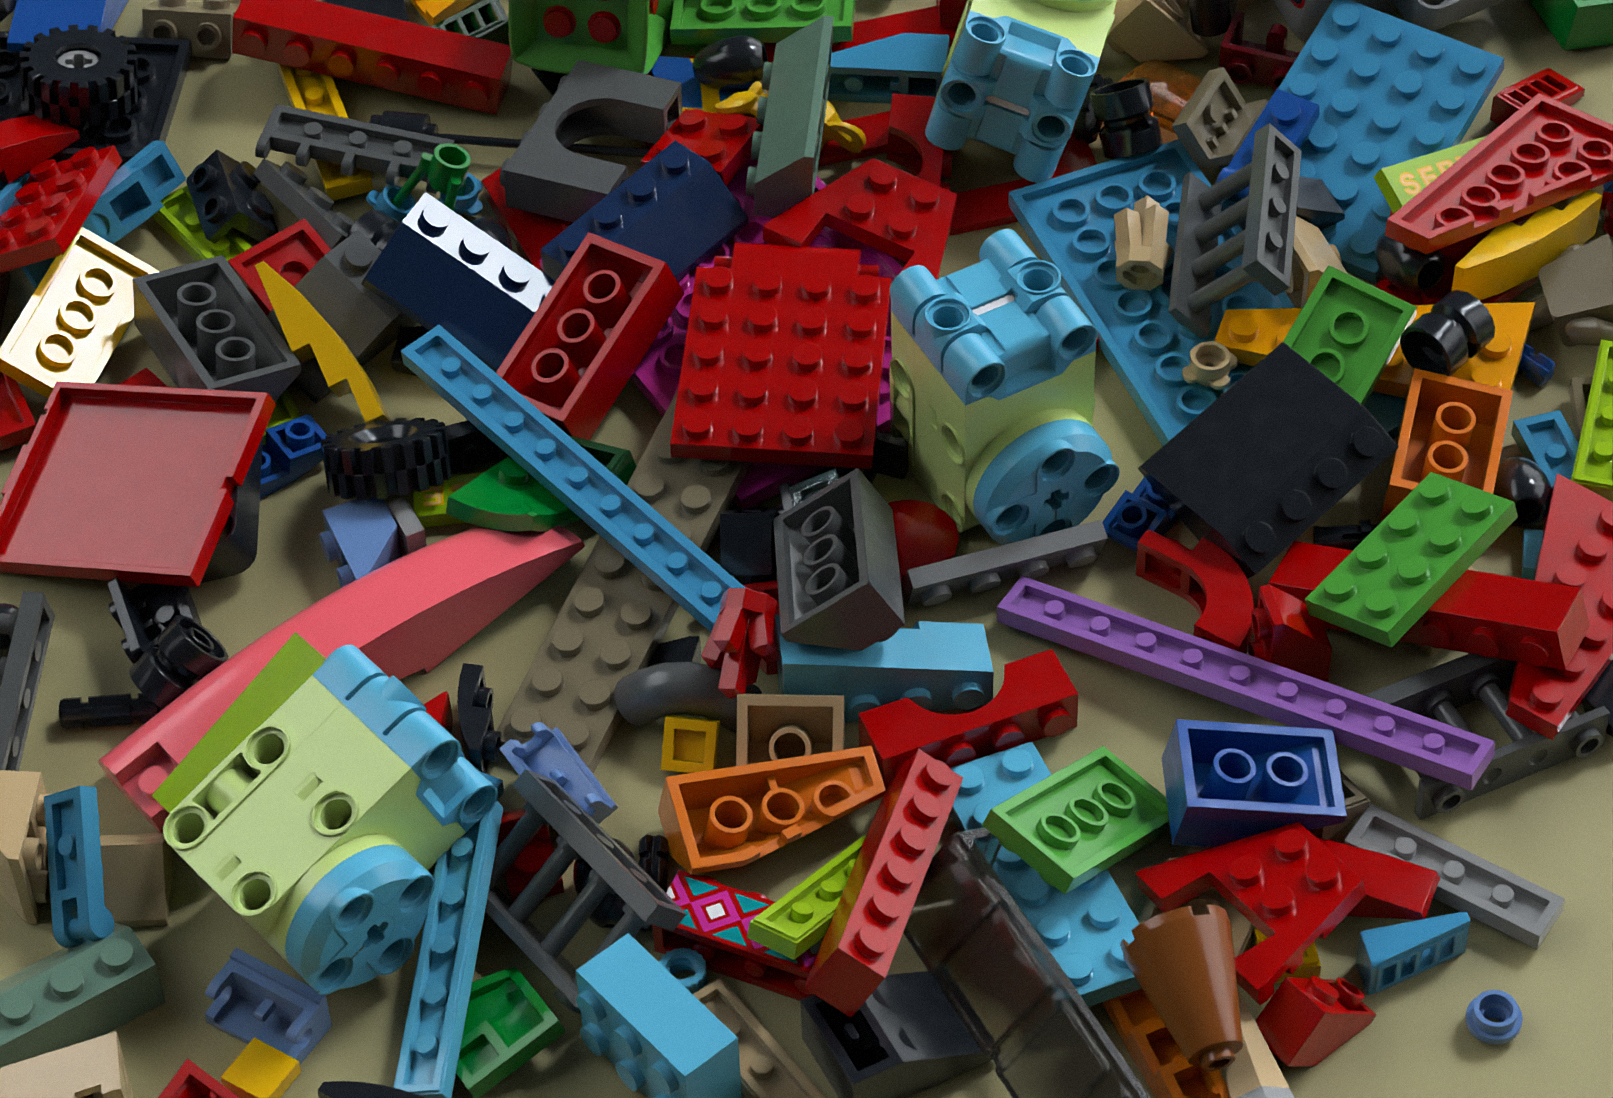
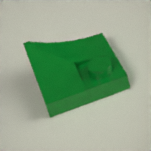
M509 457L449 495L446 513L457 519L476 526L500 531L533 530L546 532L557 525L565 527L580 519L540 482Z
M516 967L496 972L472 982L456 1074L474 1098L483 1096L567 1032L554 1013Z

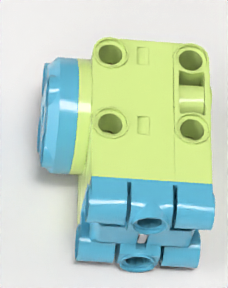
M967 0L941 74L943 78L925 128L927 139L933 145L945 150H957L963 147L967 137L1015 154L1013 167L1022 178L1035 183L1051 179L1065 145L1071 137L1075 121L1096 73L1102 50L1114 21L1115 14L1113 13L1117 0Z
M1012 229L999 230L988 237L980 248V262L937 280L925 266H911L897 275L890 287L892 359L890 360V434L908 441V468L936 505L946 511L956 523L958 533L981 524L991 538L1002 545L1078 526L1095 509L1103 494L1114 486L1120 474L1119 467L1112 460V454L1108 445L1093 428V408H1095L1096 404L1094 379L1097 329L1061 287V273L1058 267L1048 261L1039 260L1021 237Z
M344 645L333 651L324 661L323 665L259 728L251 732L170 812L163 826V835L167 843L321 995L331 994L338 989L361 985L378 975H389L397 971L408 961L414 951V940L426 918L429 898L435 889V879L428 870L445 851L452 847L457 839L461 838L476 822L480 821L492 810L498 798L497 787L468 760L463 758L464 753L461 751L459 741L426 712V707L394 675L389 678L354 645Z

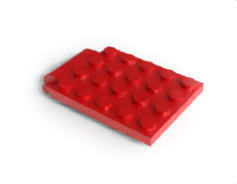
M737 242L734 244L732 257L715 256L714 267H697L670 440L671 457L872 469L891 300V277H879L880 265L861 264V249L798 247Z

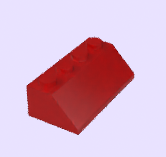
M588 232L496 371V374L567 435L590 440L685 293L666 262Z

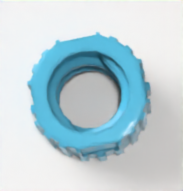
M684 947L680 949L675 948L673 951H667L666 955L661 957L659 963L671 974L680 970H688L695 973V976L677 979L692 994L707 986L705 959L703 960L702 954H698L696 950Z

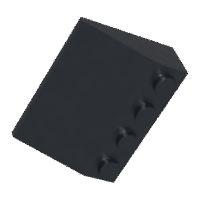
M1282 342L1137 469L1199 541L1204 537L1223 549L1235 560L1246 578L1249 579L1258 574L1399 446L1362 404L1286 343Z

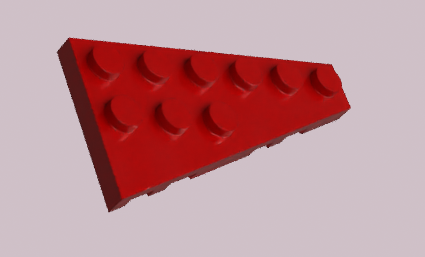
M1538 93L1389 217L1386 223L1385 236L1403 243L1410 249L1429 254L1613 180V125Z
M1558 473L1552 486L1549 509L1545 519L1544 533L1533 580L1582 588L1590 627L1566 670L1517 662L1505 712L1506 716L1550 740L1555 738L1613 660V502Z

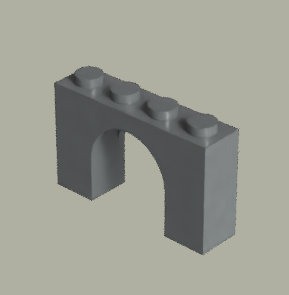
M578 59L570 73L561 78L557 92L550 102L543 104L539 117L530 131L526 130L524 132L520 145L511 159L507 158L502 165L500 184L505 187L506 207L575 222L628 179L627 166L579 155L567 148L577 141L599 135H615L656 144L683 112L681 82Z

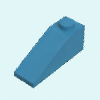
M901 33L833 52L827 101L891 104L892 93L936 97L943 78L941 74L949 54V35Z

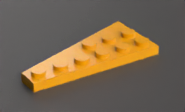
M1535 302L1482 303L1493 318L1495 326L1494 338L1475 356L1469 358L1451 377L1512 390L1533 318ZM1414 305L1417 307V315L1413 322L1423 314L1430 313L1434 305ZM1303 308L1225 310L1214 342L1224 345L1229 352L1233 353L1237 357V363L1255 366L1284 341ZM1400 344L1374 387L1373 392L1406 398L1414 369L1404 357Z

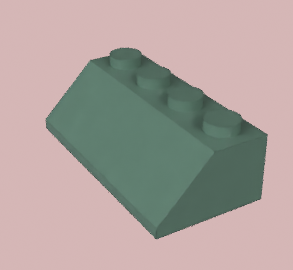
M823 16L776 43L773 62L764 63L762 90H769L768 97L759 96L757 109V124L764 126L763 132L754 131L751 159L758 160L757 167H748L746 180V195L754 196L753 215L776 217L815 192L830 86L834 17Z
M114 922V930L107 937L96 941L86 940L81 945L63 948L0 981V1068L103 1036L166 1003L157 966L131 927Z

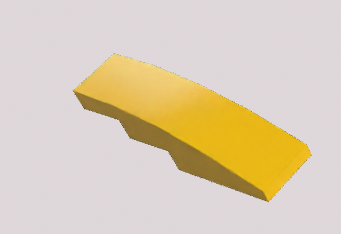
M1587 190L1580 193L1563 210L1549 205L1539 209L1522 226L1509 221L1495 227L1455 265L1452 291L1468 292L1479 300H1483L1538 276L1540 268L1554 261L1568 246L1572 244L1583 245L1596 234L1603 195Z
M264 261L256 264L257 272L291 351L302 362L316 357L328 387L339 398L353 392L362 416L368 425L374 424V421L379 420L391 421L370 378L343 339L310 302Z

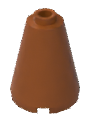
M1207 905L1209 914L1195 916L1191 906L1181 907L1156 915L1140 923L1132 929L1135 940L1128 944L1123 939L1120 946L1126 964L1188 1063L1193 1066H1202L1204 1071H1216L1231 1065L1236 1060L1235 1054L1243 1047L1231 922L1226 910L1217 905Z

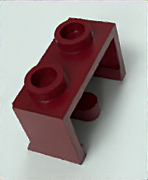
M1235 11L1220 45L1219 68L1224 67L1235 84L1244 85L1252 82L1269 86L1276 91L1300 52L1287 50L1288 30L1282 24H1273L1270 27L1266 37V45L1243 40L1244 12Z

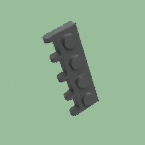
M276 104L257 141L255 156L266 159L270 151L273 150L296 155V165L307 167L310 159L341 164L340 172L342 175L352 176L355 168L386 174V184L396 186L400 177L409 178L418 167L422 153L433 155L438 145L455 143L451 139ZM425 174L421 181L427 182L426 191L437 194L438 191L431 187L429 178Z

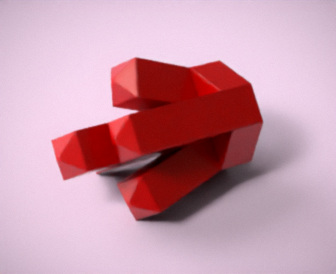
M728 588L722 596L719 615L701 654V657L710 668H722L718 689L729 699L737 698V694H745L746 686L757 682L761 657L777 651L774 629L777 601L769 594L748 588Z

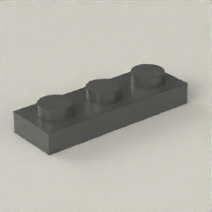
M263 158L253 174L300 220L305 218L331 250L347 238L355 222L348 216L340 212L336 213L331 209L334 201L319 189L309 187L305 183L308 176L302 170L287 161L280 166Z

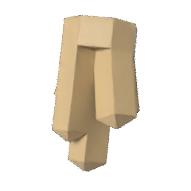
M1149 196L1134 203V210L1124 208L1114 214L1116 233L1114 244L1117 257L1116 281L1128 289L1152 290L1163 284L1164 269L1174 251L1166 242L1169 212Z

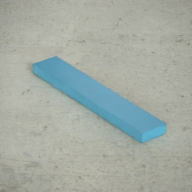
M496 801L492 810L480 821L476 822L461 838L457 839L452 847L437 859L433 875L435 889L429 898L393 1088L401 1089L423 1098L452 1097L503 814V807L498 801Z

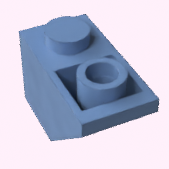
M370 497L367 500L355 499L322 510L326 531L319 533V540L327 561L336 560L339 565L336 568V574L341 588L402 557L397 525L384 499H377V497Z

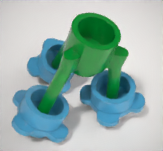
M444 143L435 148L433 155L422 153L418 167L403 187L387 185L381 193L372 190L367 195L366 200L374 207V210H380L401 223L416 204L411 192L424 175L427 174L431 187L440 192L439 202L457 214L466 213L469 216H475L482 211V203L478 200V195L482 192L483 184L472 174L468 173L471 163L470 154L458 145Z

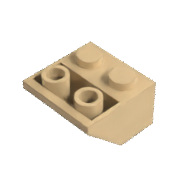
M0 770V895L26 924H37L42 903H49L51 899L44 796L50 794L46 792L41 772Z

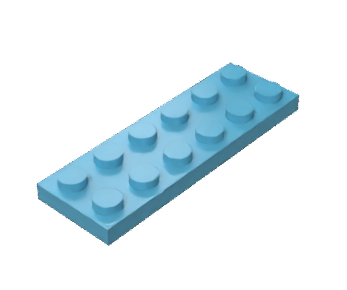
M1031 741L951 767L950 769L963 777V780L950 811V816L1061 1015L1063 1016L1142 989L1126 964L1120 946L1123 939L1128 944L1135 940L1132 929L1139 925V922L1107 869L1067 894H1064L1058 888L1047 884L1034 868L1016 853L1005 849L998 839L982 826L992 808L1052 775L1033 742Z

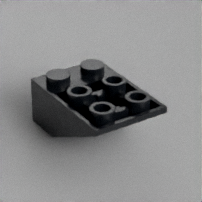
M950 969L886 975L882 983L851 1018L815 994L800 1000L802 1039L839 1098H909L1003 1055L1002 1047Z

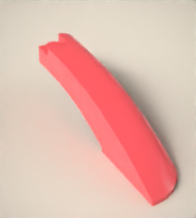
M558 525L546 532L533 530L500 531L477 526L398 558L315 602L246 646L177 697L99 759L98 763L105 775L156 831L163 833L165 819L169 813L151 795L295 632L326 658L339 647L354 645L389 678L394 675L398 680H401L422 669L429 673L585 547L584 542L572 532Z

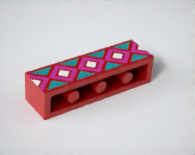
M679 869L666 894L687 915L674 931L652 925L654 950L656 952L666 955L667 951H673L675 948H691V950H696L698 954H702L708 970L798 1001L814 995L805 989L804 985L824 937L795 960L747 938L750 921L775 902L763 894L745 892L721 884L713 877L707 875L697 876Z

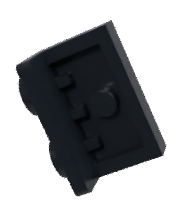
M217 149L203 163L197 165L186 179L206 239L216 243L232 227L259 242L277 234L278 229L272 215L274 212L273 207L266 199L261 181L253 174L256 168L246 161L240 163Z
M117 577L107 582L113 599L108 604L109 610L125 633L126 638L121 640V645L133 664L147 648H159L157 638L175 616H187L202 625L189 587L142 583L130 590Z

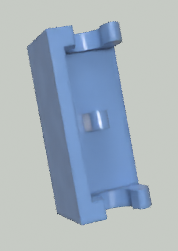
M542 722L533 723L530 727L535 735L531 740L520 744L518 740L510 739L499 748L519 776L527 769L554 779L598 824L619 808L557 727L551 730Z
M238 948L230 954V960L213 978L205 992V996L214 1000L205 1013L207 1023L246 1044H249L255 1037L298 1060L300 1064L332 1027L326 995L318 994L311 986Z

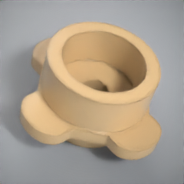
M1213 341L1199 343L1190 350L1189 366L1182 369V377L1186 382H1198L1202 386L1212 387L1217 390L1229 386V372L1237 366V357L1233 353L1229 352L1224 345Z

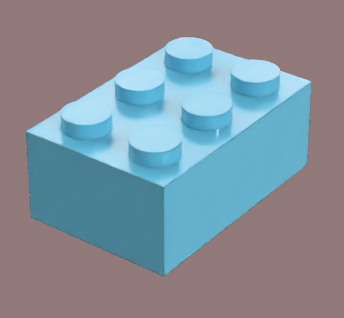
M629 933L576 970L579 994L576 997V1002L581 1011L582 1020L580 1035L592 1053L597 1056L604 1054L615 1065L620 1079L630 1090L636 1091L639 1089L648 1098H742L738 1037Z

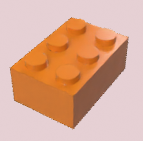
M1414 368L1396 440L1399 448L1393 454L1379 521H1383L1430 472L1493 494L1513 391Z

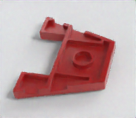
M871 158L768 221L763 226L762 240L774 245L809 246L824 227H828L907 262L899 274L911 266L921 265L925 266L937 280L941 272L957 194L875 158Z
M1299 822L1150 866L1135 873L1138 889L1163 913L1178 908L1210 888H1215L1267 937L1266 940L1235 957L1237 984L1259 1005L1265 1003L1275 993L1273 985L1285 972L1292 975L1304 962L1302 953L1317 937L1325 939L1366 895L1363 879Z

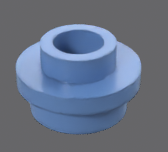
M1488 990L1482 992L1470 1002L1467 1007L1465 1021L1470 1033L1478 1040L1488 1044H1504L1510 1042L1519 1034L1523 1016L1521 1009L1511 995L1500 990ZM1488 1018H1495V1019L1499 1020L1500 1022H1492V1021H1489V1020H1487V1019H1488Z

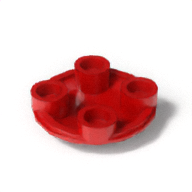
M911 499L888 503L893 509L901 577H905L909 569L948 560L955 555L959 535L956 523L946 511L929 502Z

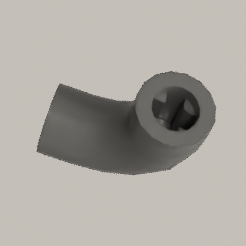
M666 662L637 670L622 677L616 684L614 691L617 708L621 715L633 725H646L670 714H691L707 719L720 720L721 726L737 733V698L729 699L718 689L721 668L712 669L707 664L696 662ZM750 684L746 686L745 694H762L758 686Z

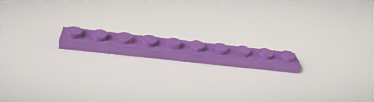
M1024 576L1020 577L997 606V622L1291 727L1332 729L1336 743L1468 790L1473 789L1494 758L1495 741Z

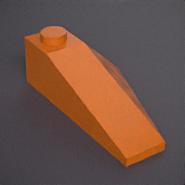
M864 746L665 777L658 814L664 835L668 840V849L671 857L690 874H698L745 866L883 797L886 789L872 746Z

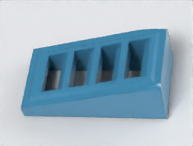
M1453 913L1360 932L1356 966L1366 994L1370 995L1383 991L1464 953L1470 926L1468 913Z

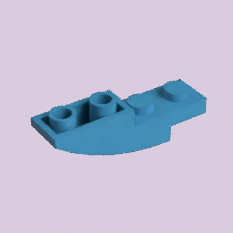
M152 141L116 170L84 221L83 228L114 244L164 207L161 200L186 180L185 175L164 141ZM55 257L21 267L34 288L38 287Z

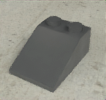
M357 230L324 255L294 288L310 302L343 339L361 367H363L397 340L401 328L413 327L417 322L361 285L364 277L382 251ZM273 309L267 315V318L290 348ZM295 355L301 364V373L294 379L293 383L316 404L332 390L328 387L316 357L302 362Z

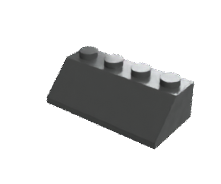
M223 255L132 279L135 326L177 388L269 393L275 402L301 373L300 362Z
M859 468L854 469L774 518L781 635L787 642L862 651L877 641L888 640L899 628L905 625L893 509Z

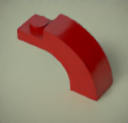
M1148 529L1137 542L1136 576L1185 599L1198 611L1200 618L1194 624L1193 636L1248 655V644L1251 643L1252 632L1251 610L1254 609L1251 587L1240 566L1223 549L1204 537L1191 550L1175 539L1166 538Z

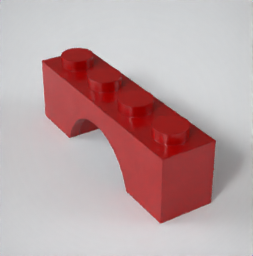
M892 93L887 160L905 167L916 177L949 190L950 183H942L941 178H950L953 150H944V148L933 145L925 135V128L936 97ZM892 256V257H893L895 260H897V261H903V260H901V259H898V258Z
M1049 649L1005 664L1004 681L998 694L988 704L972 712L953 715L940 714L924 709L906 697L858 713L859 747L872 746L886 789L918 749L932 758L944 762L951 768L1031 741L1059 736L1067 730L1077 727L1078 692L1053 649Z

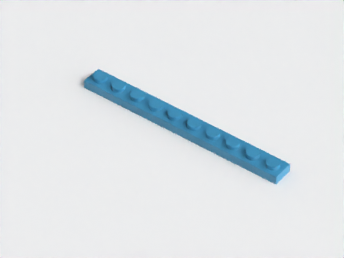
M437 325L401 350L404 365L710 632L712 631L719 615L723 594L728 588H745L740 582L442 326Z

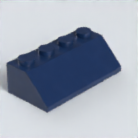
M675 140L540 249L544 273L556 281L587 233L590 232L666 262L679 282L749 224L747 214L710 162Z
M425 192L403 219L364 277L361 285L430 331L437 325L442 326L496 373L556 281Z

